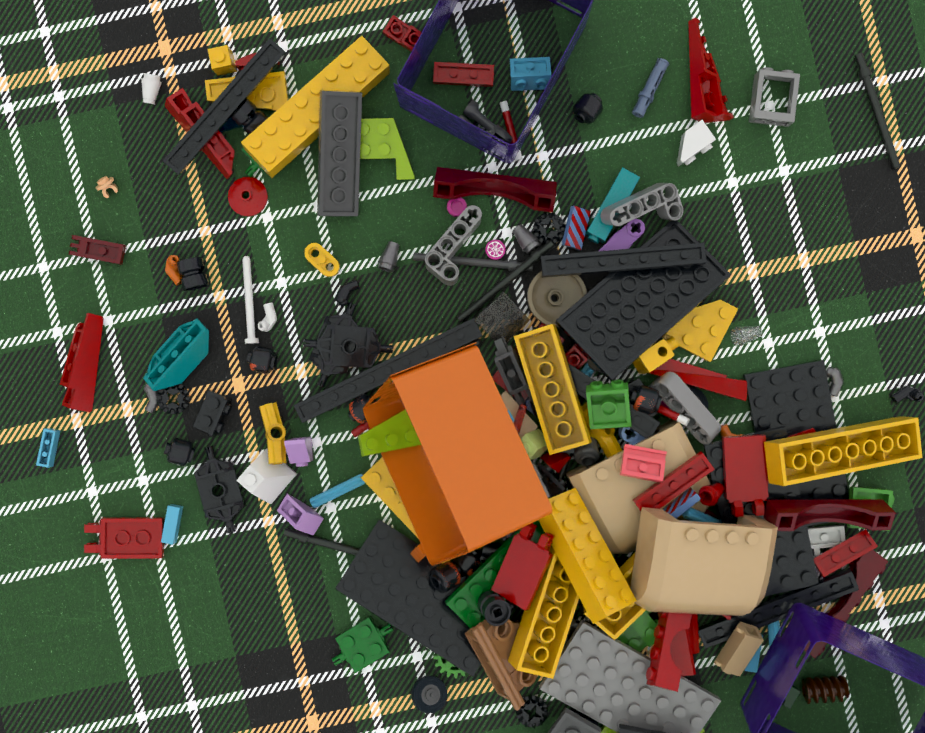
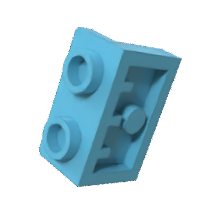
M550 57L510 59L511 91L545 89L551 79Z

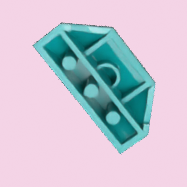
M196 318L191 322L180 325L153 355L148 371L144 375L143 379L153 391L181 384L208 354L209 330Z

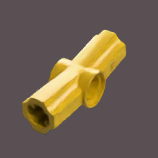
M277 403L262 405L259 409L266 431L268 464L287 463L284 444L286 430L282 425ZM271 430H279L280 438H273L270 433Z
M587 402L584 403L581 408L590 437L597 440L605 456L609 458L623 451L614 436L615 428L590 429Z

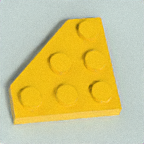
M722 300L698 306L661 338L667 340L673 336L678 341L680 348L711 362L738 308Z

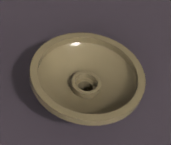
M541 271L532 279L528 287V306L534 317L545 325L555 324L559 327L555 323L556 320L586 295L587 290L579 275L542 278ZM552 295H555L557 297L556 302H553L551 300Z

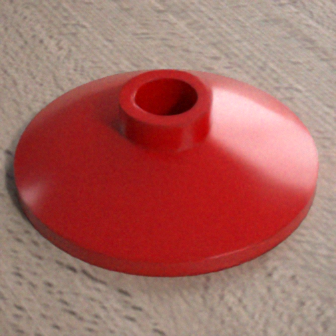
M242 177L231 185L228 192V201L236 213L250 217L259 214L265 208L268 201V193L264 184L258 179ZM245 192H249L247 199L243 198Z

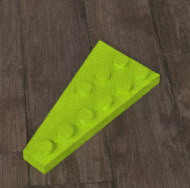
M406 409L358 436L362 457L421 445Z

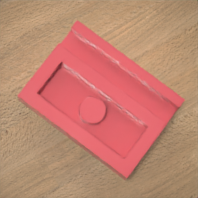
M629 444L624 445L620 469L621 476L659 483L663 482L666 451Z

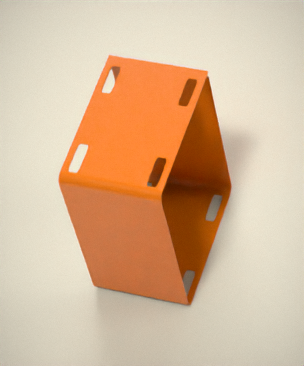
M477 342L390 375L363 407V413L370 429L406 409L421 445L382 452L381 455L425 555L432 566L468 554L553 512L549 499L482 354L475 345ZM380 397L377 402L372 403L374 399Z

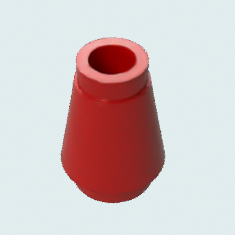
M715 483L701 487L698 493L701 498L700 502L706 506L715 505L724 493V486L721 483Z

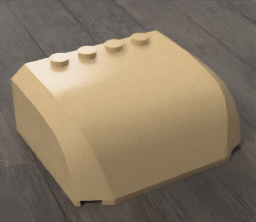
M670 420L658 426L655 430L656 434L634 444V446L667 452L664 477L696 455L680 422ZM623 451L589 468L581 465L566 473L572 488L576 487L611 554H629L636 550L641 511L633 502V499L657 483L621 476L620 469ZM707 476L692 485L691 488L698 494L701 487L711 484ZM671 500L670 502H668L666 505H664V506L661 507L660 509L665 508V507H666L668 504H670L673 500ZM700 501L692 506V508L703 513L709 507L703 505ZM682 515L677 518L678 520L690 521Z
M642 507L630 587L637 600L634 603L648 612L743 616L751 613L765 597L772 569L778 527L755 515L738 517L737 524L683 521L676 519L663 509Z

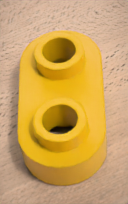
M311 243L305 248L304 254L306 259L323 275L334 277L339 273V262L320 244ZM315 250L319 251V255L317 257H313L312 255L313 251ZM333 264V270L328 271L327 265Z

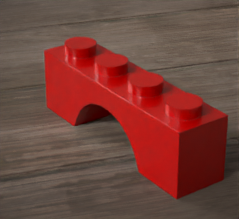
M658 612L659 620L654 630L655 641L650 651L651 662L646 672V684L678 692L682 670L674 664L670 654L672 639L678 632L690 628L692 614Z

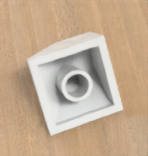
M266 449L247 467L236 481L251 494L272 504L297 473L285 463L268 464V450Z

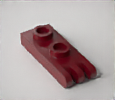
M72 235L71 239L79 241V243H70V247L77 248V252L70 250L68 255L123 265L126 245Z

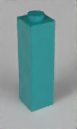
M622 167L586 231L590 241L598 244L606 240L613 226L606 225L601 221L600 215L602 210L629 197L640 179L639 176Z

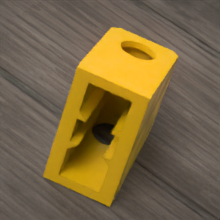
M673 336L667 340L664 338L658 340L633 362L640 375L650 373L675 356L673 350L679 347L678 341Z

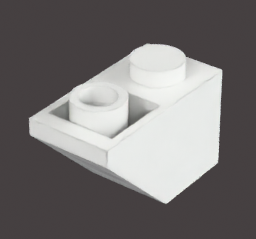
M703 120L689 128L681 136L677 158L678 166L683 163L686 166L696 159V154L699 152L704 154L713 148L711 144L716 138Z

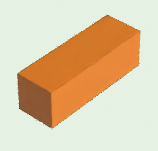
M421 543L410 553L418 563L426 556Z

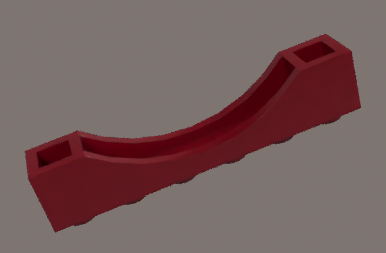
M437 167L433 197L454 200L470 195H494L515 200L532 210L553 212L557 182Z
M883 499L767 500L763 518L777 526V531H794L798 527L814 522L845 523L874 531L891 530L896 512Z
M872 550L849 563L859 590L841 596L825 614L846 622L852 609L860 604L864 593L872 588L876 577L884 572L888 561ZM810 641L807 643L804 649L805 652H807L811 644ZM823 641L817 642L809 655L813 658L821 655L827 643Z

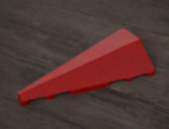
M693 18L688 21L691 119L698 122L703 120L704 123L733 119V114L728 113L725 102L728 101L727 97L721 94V80L711 53L708 54L704 46L706 38L700 35V21L697 18Z

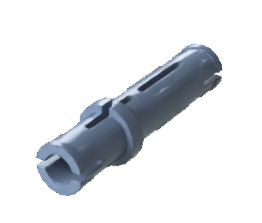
M657 59L644 89L638 95L639 99L632 110L634 116L643 118L649 104L653 102L655 91L669 66L667 60Z

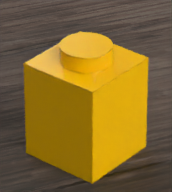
M228 45L207 49L211 68L217 76L237 72L234 55Z

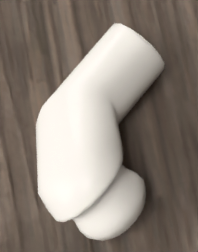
M273 302L263 305L266 316L258 323L260 331L268 332L277 321Z

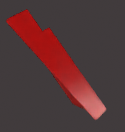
M183 88L166 98L165 108L186 132L204 114L197 101L193 104L191 103ZM218 131L202 151L223 176L229 179L232 175L235 150L221 132Z
M87 313L85 322L78 323L75 327L60 385L67 387L62 405L67 408L92 412L104 320L102 316Z
M669 359L648 373L660 377L666 372H674L686 385L741 401H746L747 381L726 378L727 375L673 359Z
M692 614L690 628L678 632L671 642V658L674 664L682 670L681 676L696 675L693 654L699 653L697 614Z

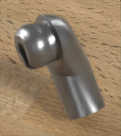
M828 367L826 374L832 380L829 389L830 395L838 397L844 382L843 377L837 367Z
M146 384L144 391L149 398V402L145 410L154 413L158 406V391H153Z

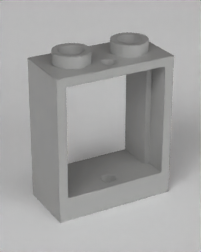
M769 67L760 69L754 75L749 122L789 127L795 122L800 74L794 73L792 70L774 71L773 68ZM764 79L791 82L787 113L760 110Z

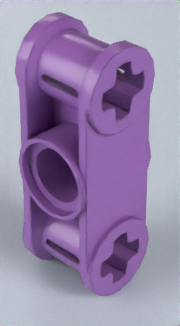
M640 219L629 221L599 251L629 249L644 233L645 225ZM636 225L638 229L632 233L631 229Z

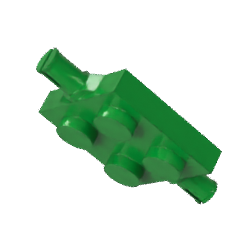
M371 617L361 621L335 638L341 648V654L332 658V661L335 662L334 665L337 666L346 660L350 663L355 673L359 672L390 652L384 636L394 631V628L388 624L380 629L374 624Z

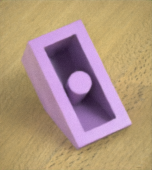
M311 437L291 438L284 441L290 464L296 463V467L308 466V462L313 461Z
M286 494L277 509L296 530L310 535L315 534L324 519L313 508L290 494Z

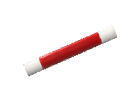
M503 101L499 104L506 130L513 139L510 144H513L518 140L508 103ZM520 150L515 158V161L523 159Z
M660 404L657 412L685 426L689 424V418Z

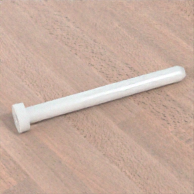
M244 256L242 262L247 339H245V344H258L259 338L255 336L251 260L249 256Z

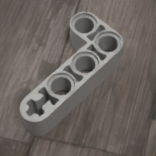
M656 183L605 207L600 217L601 221L606 225L621 226L656 209L661 219L679 220L683 215V206L674 184ZM630 205H632V210H631V212L629 211V206H630Z
M475 205L468 206L425 256L426 269L445 285L452 286L457 283L459 270L450 259L481 224L482 212ZM469 215H470L471 217L474 216V215H476V219L473 217V218L469 221ZM463 229L465 233L463 235H457L455 233V230ZM448 243L452 245V249L447 251L442 246ZM436 258L440 262L438 265L432 266L429 264V261ZM447 271H453L455 276L447 278L444 274Z
M666 372L648 386L659 391V395L662 396L661 401H664L671 410L690 419L689 424L685 427L700 443L710 444L721 431L720 423L676 373Z

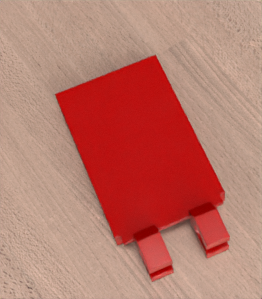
M764 434L722 437L725 499L731 503V514L734 517H744L742 502H751L752 513L756 516L764 515L763 501H767V497H769L764 447L766 435Z
M103 517L100 519V523H87L84 525V533H99V542H88L85 544L84 553H99L101 559L163 558L164 543H161L164 517Z
M533 523L523 527L520 533L514 535L491 589L525 611L529 610L553 555L550 553L549 548L554 535L548 532L541 534L536 544L531 541L537 527Z

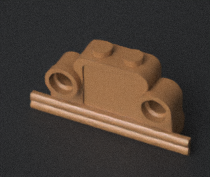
M485 619L475 627L470 628L465 633V636L497 694L509 700L513 708L518 711L525 704L519 691L524 686H531L537 678V675L516 670L508 662L520 622L508 619L503 625L493 626Z

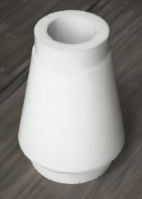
M144 73V77L141 78L143 102L155 105L162 83L160 82V76Z

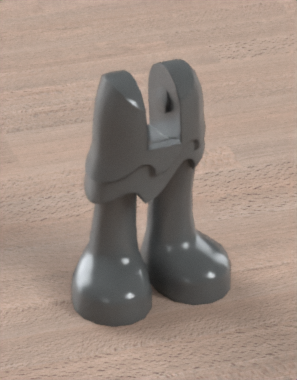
M475 100L468 104L463 115L459 117L469 123L471 122L466 117L476 121L487 130L486 132L509 144L513 140L511 135L499 124H494L479 111V104Z

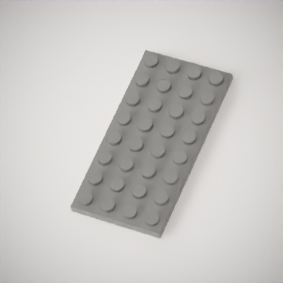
M581 620L564 646L554 678L544 677L539 685L540 690L615 732L618 731L619 724L666 733H700L721 702L718 696L683 676L680 678L678 692L647 685L646 672L650 667L651 658L618 639L613 640L604 631L584 620Z

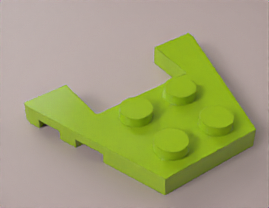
M394 118L361 119L360 159L395 158L397 180L415 179Z

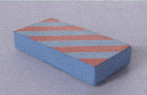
M577 206L570 207L561 245L582 250L591 211Z
M690 487L663 508V510L677 519L700 501L701 498Z

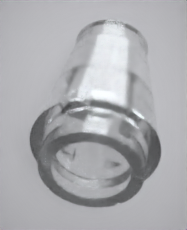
M738 326L730 332L732 343L739 346L763 336L760 326Z

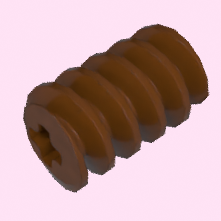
M843 675L838 677L830 676V678L827 676L822 678L814 677V679L807 677L805 680H802V693L807 704H810L811 698H813L815 704L819 703V697H821L823 703H827V697H829L831 703L835 702V696H837L839 702H843V696L849 698L848 683Z

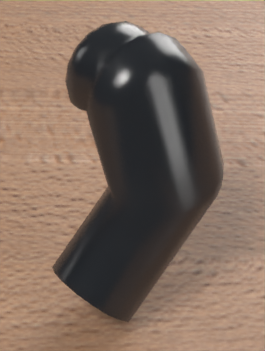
M356 279L340 286L336 294V302L340 306H346L349 303L348 296L350 292L360 289Z
M904 386L890 397L896 404L905 398L920 402L924 398V393L918 388Z

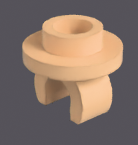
M104 176L96 182L98 184L96 186L97 191L102 190L105 198L110 196L106 191L108 188H112L115 193L118 192L117 185L112 183L114 178Z

